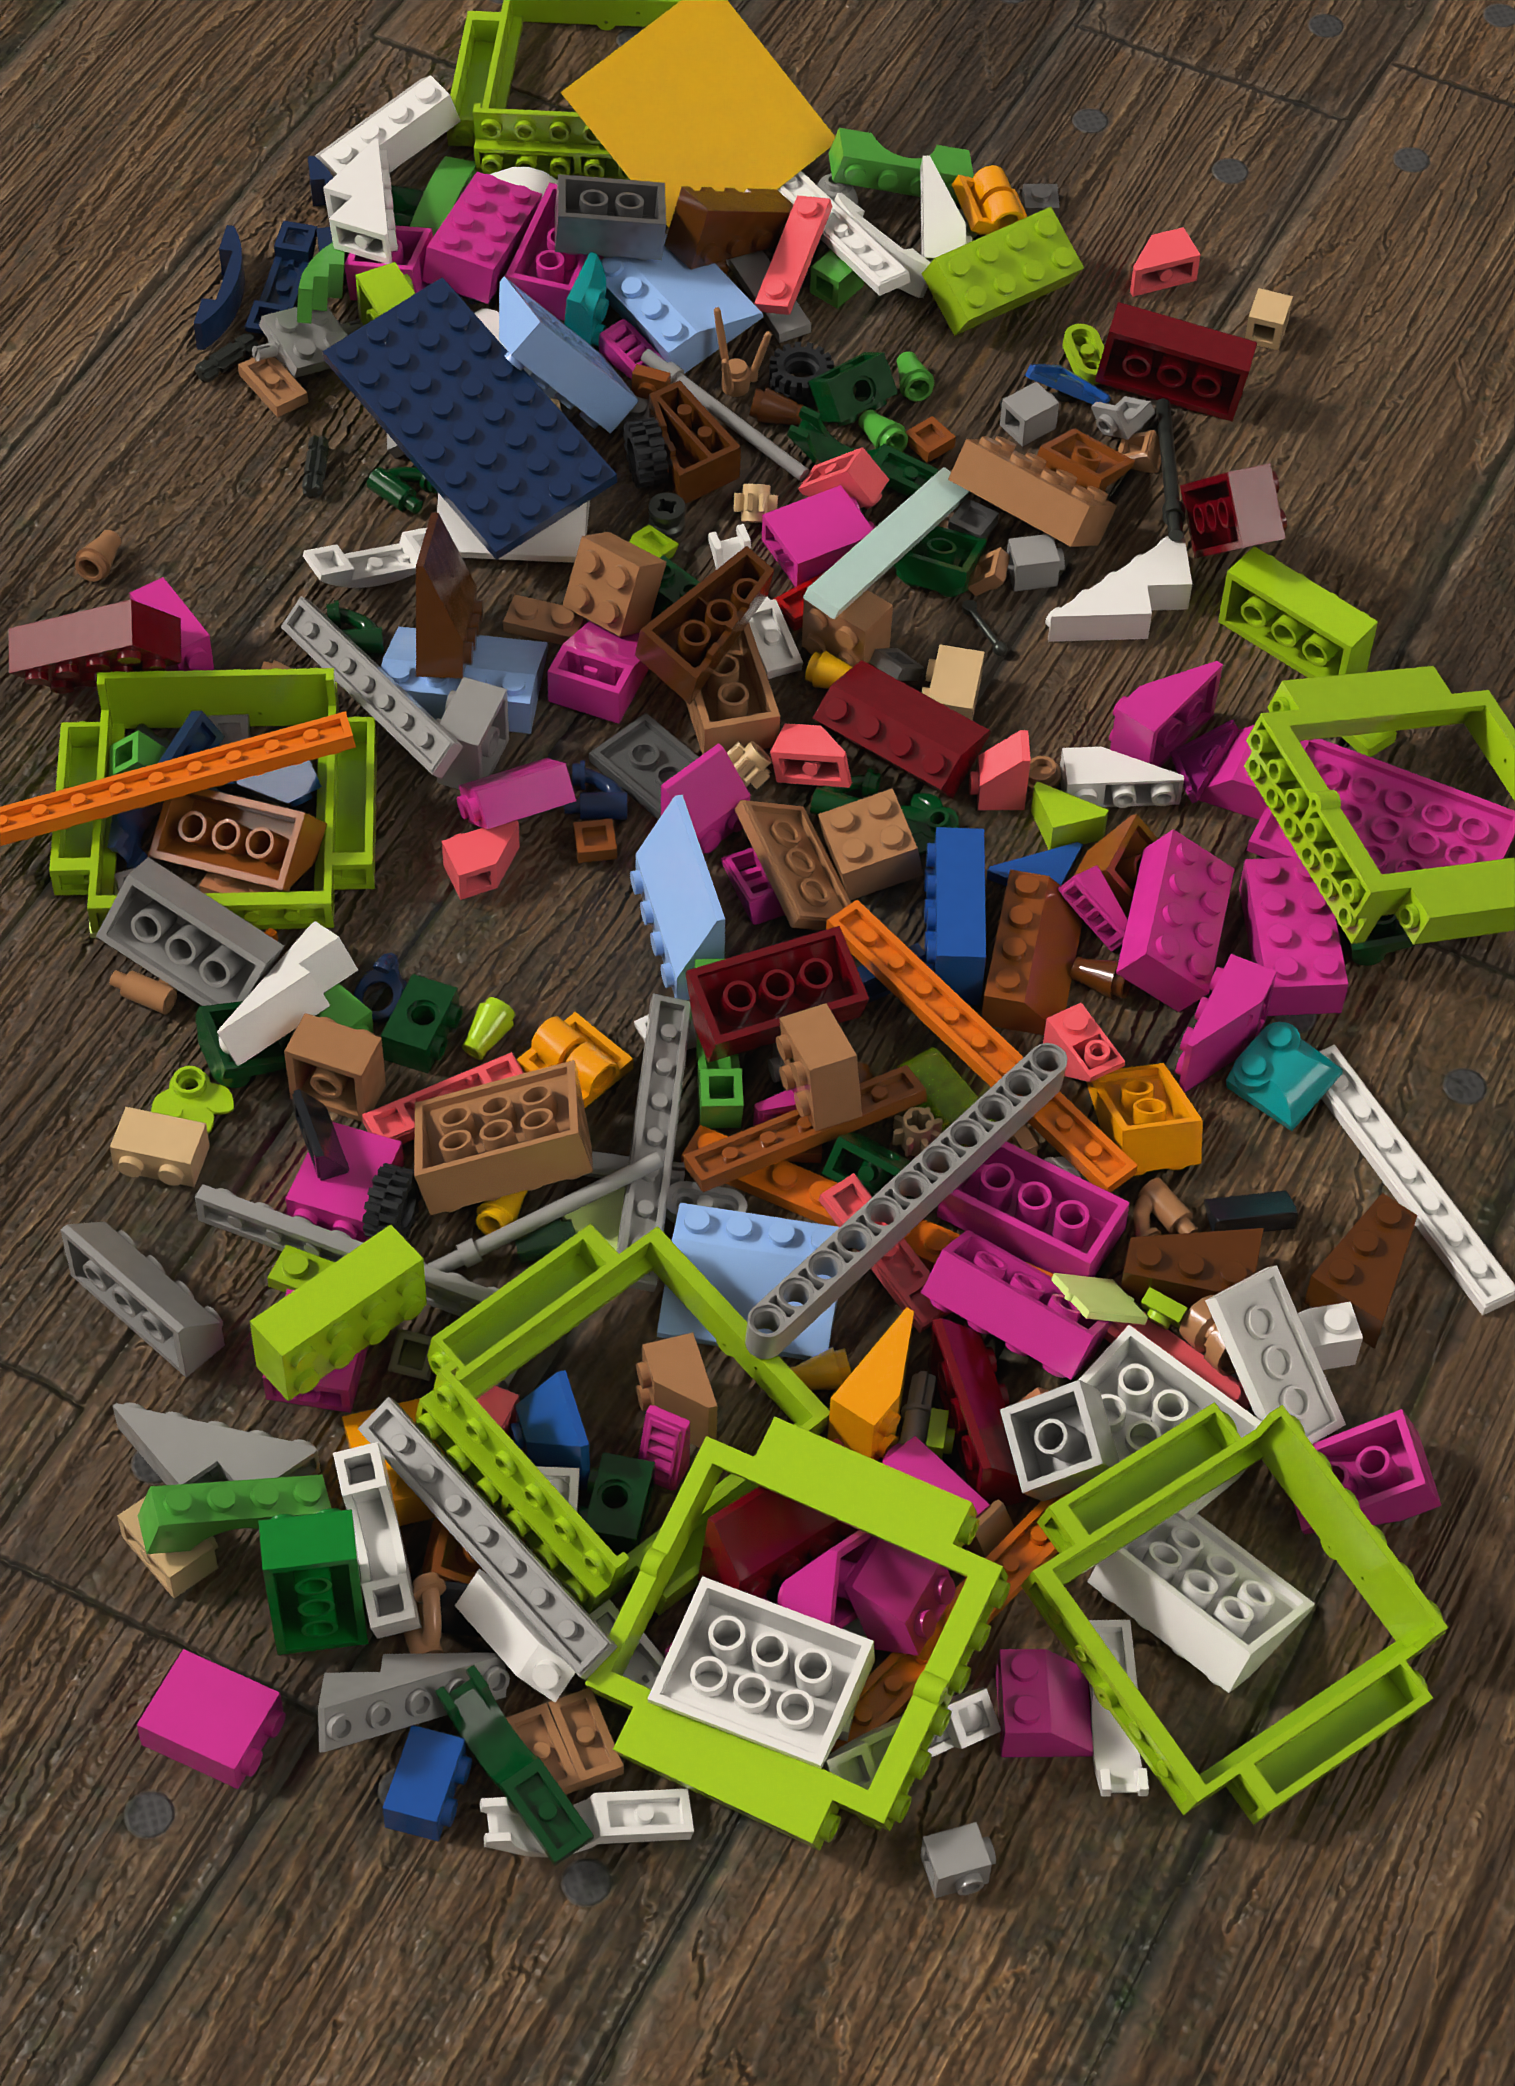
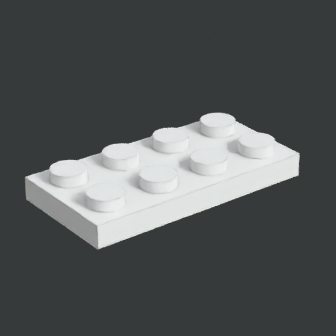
M1277 1265L1267 1267L1205 1300L1256 1418L1263 1421L1270 1412L1283 1405L1290 1415L1295 1416L1301 1422L1305 1435L1312 1444L1346 1425Z

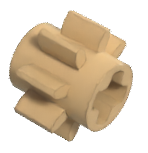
M743 484V493H734L733 511L741 512V522L762 523L763 514L777 509L778 495H770V485Z
M738 741L727 752L746 787L751 783L758 789L770 777L771 771L766 767L772 760L755 742L751 741L744 747Z
M911 1107L904 1114V1117L895 1115L893 1124L895 1131H893L892 1143L893 1145L901 1144L902 1149L905 1151V1156H918L941 1134L943 1120L942 1118L934 1119L933 1114L930 1112V1107Z

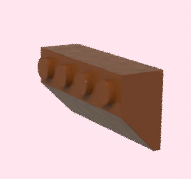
M205 789L164 801L148 857L287 891L316 862L327 823L305 812Z
M1010 869L983 1000L982 1018L990 1026L1044 1035L1046 1019L1066 1010L1072 981L1071 970L1076 960L1083 919L1064 899L1058 890L1060 885L1050 876Z

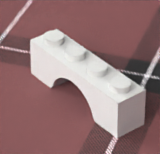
M378 1442L334 1452L333 1456L346 1509H352L361 1571V1586L370 1628L377 1639L422 1628L416 1600L412 1591L411 1576L384 1454Z

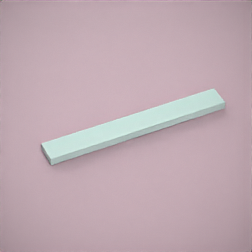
M943 467L810 585L803 598L830 618L835 619L965 501L971 492L948 480L951 472Z

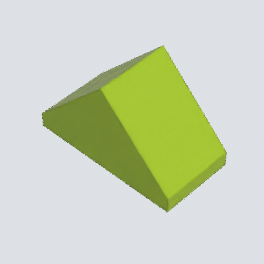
M1036 782L1033 789L1031 813L1048 850L1076 842L1087 844L1099 841L1104 837L1108 817L1107 809L1041 782Z

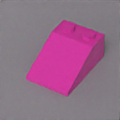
M1214 661L1141 685L1129 697L1123 696L1113 710L1115 719L1113 729L1109 735V741H1111L1110 750L1161 767L1171 757V751L1183 746L1214 715L1223 664Z
M1403 1409L1312 1444L1317 1451L1327 1457L1331 1464L1332 1472L1344 1488L1349 1489L1356 1496L1361 1511L1372 1525L1402 1521L1442 1506L1419 1432ZM1294 1504L1302 1532L1304 1534L1316 1533Z

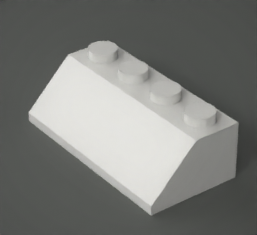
M430 75L414 83L320 151L315 157L328 168L334 178L368 144L377 138L380 149H387L389 172H392L458 124L460 118L450 94Z

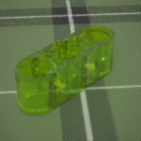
M934 1047L896 1067L897 1069L907 1065L926 1088L927 1101L916 1106L922 1108L930 1107V1112L933 1114L934 1119L942 1118V1132L979 1099L941 1052Z

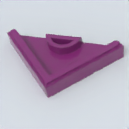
M1233 719L1170 752L1178 774L1184 776L1183 786L1192 804L1199 800L1240 732Z

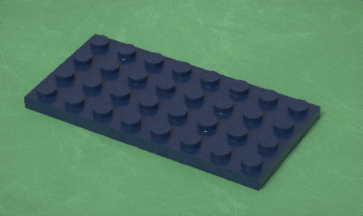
M443 277L322 351L324 361L496 560L617 483V474L529 374L524 369H517L506 359L504 355L508 351Z

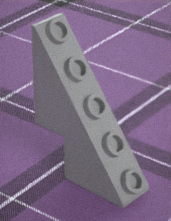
M115 1403L113 1405L118 1429L166 1485L317 1475L321 1472L318 1450L315 1445L305 1440H283L274 1438L260 1430L242 1431L230 1428L219 1421H210L208 1423L188 1419L183 1414L177 1412H167L164 1414L146 1410L143 1406L136 1403Z
M497 1653L383 1654L380 1672L324 1673L318 1705L319 1752L334 1750L448 1715L435 1691L444 1686L447 1692L450 1693L470 1679L466 1670L475 1665L489 1685L494 1699L506 1697V1689L510 1681L509 1674L506 1671V1664Z

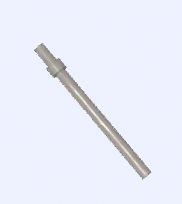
M647 349L642 354V362L651 368L670 372L671 384L680 380L712 415L799 481L805 480L809 474L808 468L687 378L682 368L674 362H666L650 349Z
M656 1151L480 1239L473 1241L470 1238L456 1245L457 1250L427 1265L445 1273H449L463 1265L469 1268L483 1261L482 1256L664 1167V1164Z

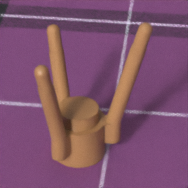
M716 307L714 309V317L721 357L722 390L728 396L740 397L748 393L750 382L758 381V371L772 334L769 331L764 334L750 368L742 359L734 358L729 360L721 310L719 307Z

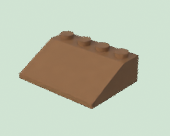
M575 1060L415 1102L414 1176L430 1215L441 1212H453L461 1207L483 1201H495L505 1195L524 1190H536L543 1185L566 1179L574 1180L593 1172L592 1145Z

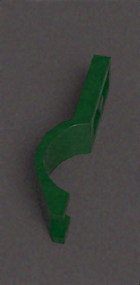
M802 406L798 415L802 419L799 427L791 425L787 436L815 465L856 450L836 440L824 426L821 414L805 406ZM886 444L881 445L877 449L867 451L889 478L886 486L908 497L913 495L940 471Z
M475 1665L466 1670L470 1678L468 1681L450 1693L442 1686L435 1691V1694L460 1736L465 1739V1744L492 1781L503 1791L553 1865L556 1866L592 1841L594 1835L541 1759L535 1756L516 1734L494 1699L489 1685Z

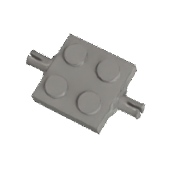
M297 307L267 314L261 317L259 327L268 338V343L253 346L252 355L257 362L271 357L277 358L286 365L294 378L330 369V366L324 361L322 351L361 328L363 323L360 319H356L342 324L336 320L328 307L327 311L312 310L311 324L297 323Z

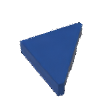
M1030 364L1025 374L1029 379L1090 404L1095 402L1109 404L1111 400L1109 394L1061 365Z
M1076 842L990 866L987 871V879L1007 886L1011 869L1050 876L1061 886L1067 881L1079 859L1083 844Z

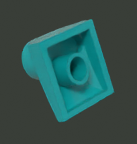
M590 252L567 297L564 324L594 348L595 345L599 346L600 333L606 330V325L601 323L606 316L609 300L605 299L606 276L603 265L597 253Z
M1275 1022L1266 1026L1236 1059L1226 1079V1085L1229 1090L1290 1131H1293L1343 1074V1069L1302 1040L1298 1030L1293 1025L1286 1022Z

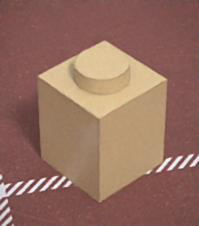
M1258 288L1248 317L1245 339L1256 341L1257 346L1279 351L1289 321L1293 296Z

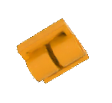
M986 166L980 169L973 178L958 174L952 183L971 231L976 234L987 235L1027 217L1016 190L1011 187L1004 170L999 166Z
M576 1012L564 1021L558 1016L546 1020L534 1034L531 1048L517 1059L524 1073L575 1060L584 1108L633 1069V1058Z

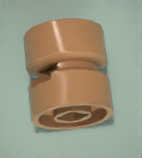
M1209 1295L1200 1299L1186 1312L1180 1324V1335L1196 1351L1205 1353L1204 1359L1223 1376L1233 1375L1236 1373L1205 1301L1214 1296Z

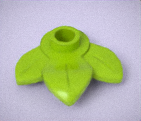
M184 1066L174 1073L169 1083V1089L155 1097L151 1112L206 1123L209 1134L214 1125V1114L222 1115L233 1112L234 1101L228 1088L210 1082L208 1075L200 1068ZM187 1087H196L194 1089L186 1090Z

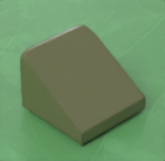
M398 1328L387 1371L430 1381L433 1370L429 1365L427 1355L433 1336Z

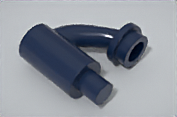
M580 760V763H572L573 787H580V790H585V783H588L603 792H580V798H576L575 802L564 805V814H580V820L611 818L612 820H627V792H624L614 780L586 768L585 760Z

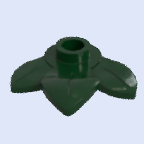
M914 794L911 799V806H900L917 845L919 855L927 853V843H935L936 827L959 828L960 826L957 813L951 808L943 807L940 798L933 794Z

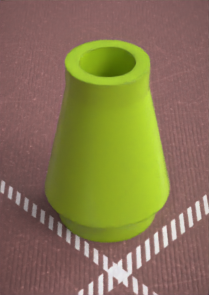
M489 997L485 1003H480L462 1049L469 1056L482 1060L485 1054L514 1026L512 1021L516 1016L514 1010L505 1002L494 997Z

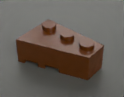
M680 380L649 394V418L655 417L662 431L661 436L665 442L664 449L667 452L668 478L674 494L680 496L686 504L740 478V445Z
M1381 1193L1311 1275L1304 1303L1311 1308L1351 1302L1363 1336L1362 1341L1375 1349L1418 1215L1384 1193Z
M1264 1228L1131 1237L1121 1289L1128 1296L1134 1298V1303L1141 1304L1147 1290L1151 1287L1184 1305L1189 1310L1200 1299L1209 1295H1216L1256 1273Z

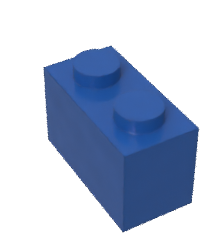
M414 1725L411 1726L383 1805L385 1828L439 1842L443 1827H451L456 1815L458 1800L454 1799L457 1786L458 1784H466L471 1770L472 1758L466 1755L464 1738Z

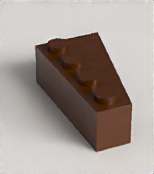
M682 186L664 246L690 270L776 247L794 204L777 189L747 188L744 192H739L735 188L715 191L712 187H701L700 191H695L691 187Z
M748 546L744 547L640 630L635 656L690 705L767 597L774 569Z

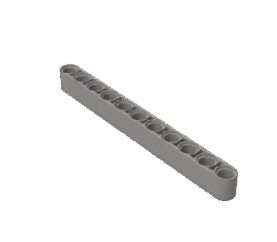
M1043 1043L1034 1047L757 1303L748 1314L745 1337L747 1350L757 1358L769 1359L780 1354L1060 1091L1068 1060L1066 1052L1061 1047L1051 1043ZM961 1144L968 1145L970 1147H963L961 1146ZM932 1170H940L944 1173H936ZM903 1196H912L916 1199H907ZM874 1222H884L888 1225H878ZM847 1248H855L859 1252H851ZM822 1274H823V1275H828V1276H830L831 1278H830V1279H822V1278L818 1277L817 1275H822ZM795 1301V1302H799V1303H801V1304H803V1305H801V1306H792V1305L788 1304V1302ZM765 1328L772 1330L773 1333L766 1334L758 1330Z

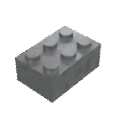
M558 174L555 205V252H563L569 255L593 252L606 258L628 257L639 260H662L666 230L665 183Z

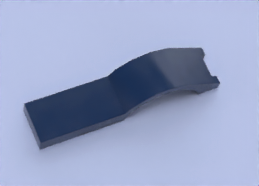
M191 711L158 763L218 747L225 736L203 711ZM164 801L144 808H136L112 815L107 847L112 852L120 854L127 862L126 867L128 870L136 868L147 859L148 855L142 850L141 845L143 834L152 819L161 812Z

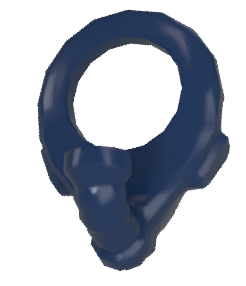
M394 953L383 954L378 961L374 962V969L367 971L363 975L354 991V996L364 1004V993L372 984L385 983L392 988L393 1000L391 1004L384 1010L372 1011L373 1023H383L389 1020L407 985L406 980L402 979L400 975L399 960Z

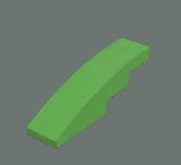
M447 156L443 158L425 188L410 227L432 228L434 237L476 174L475 161Z
M333 242L323 248L309 262L302 273L298 287L297 323L311 324L312 310L327 311L328 298H342L345 252L334 249Z

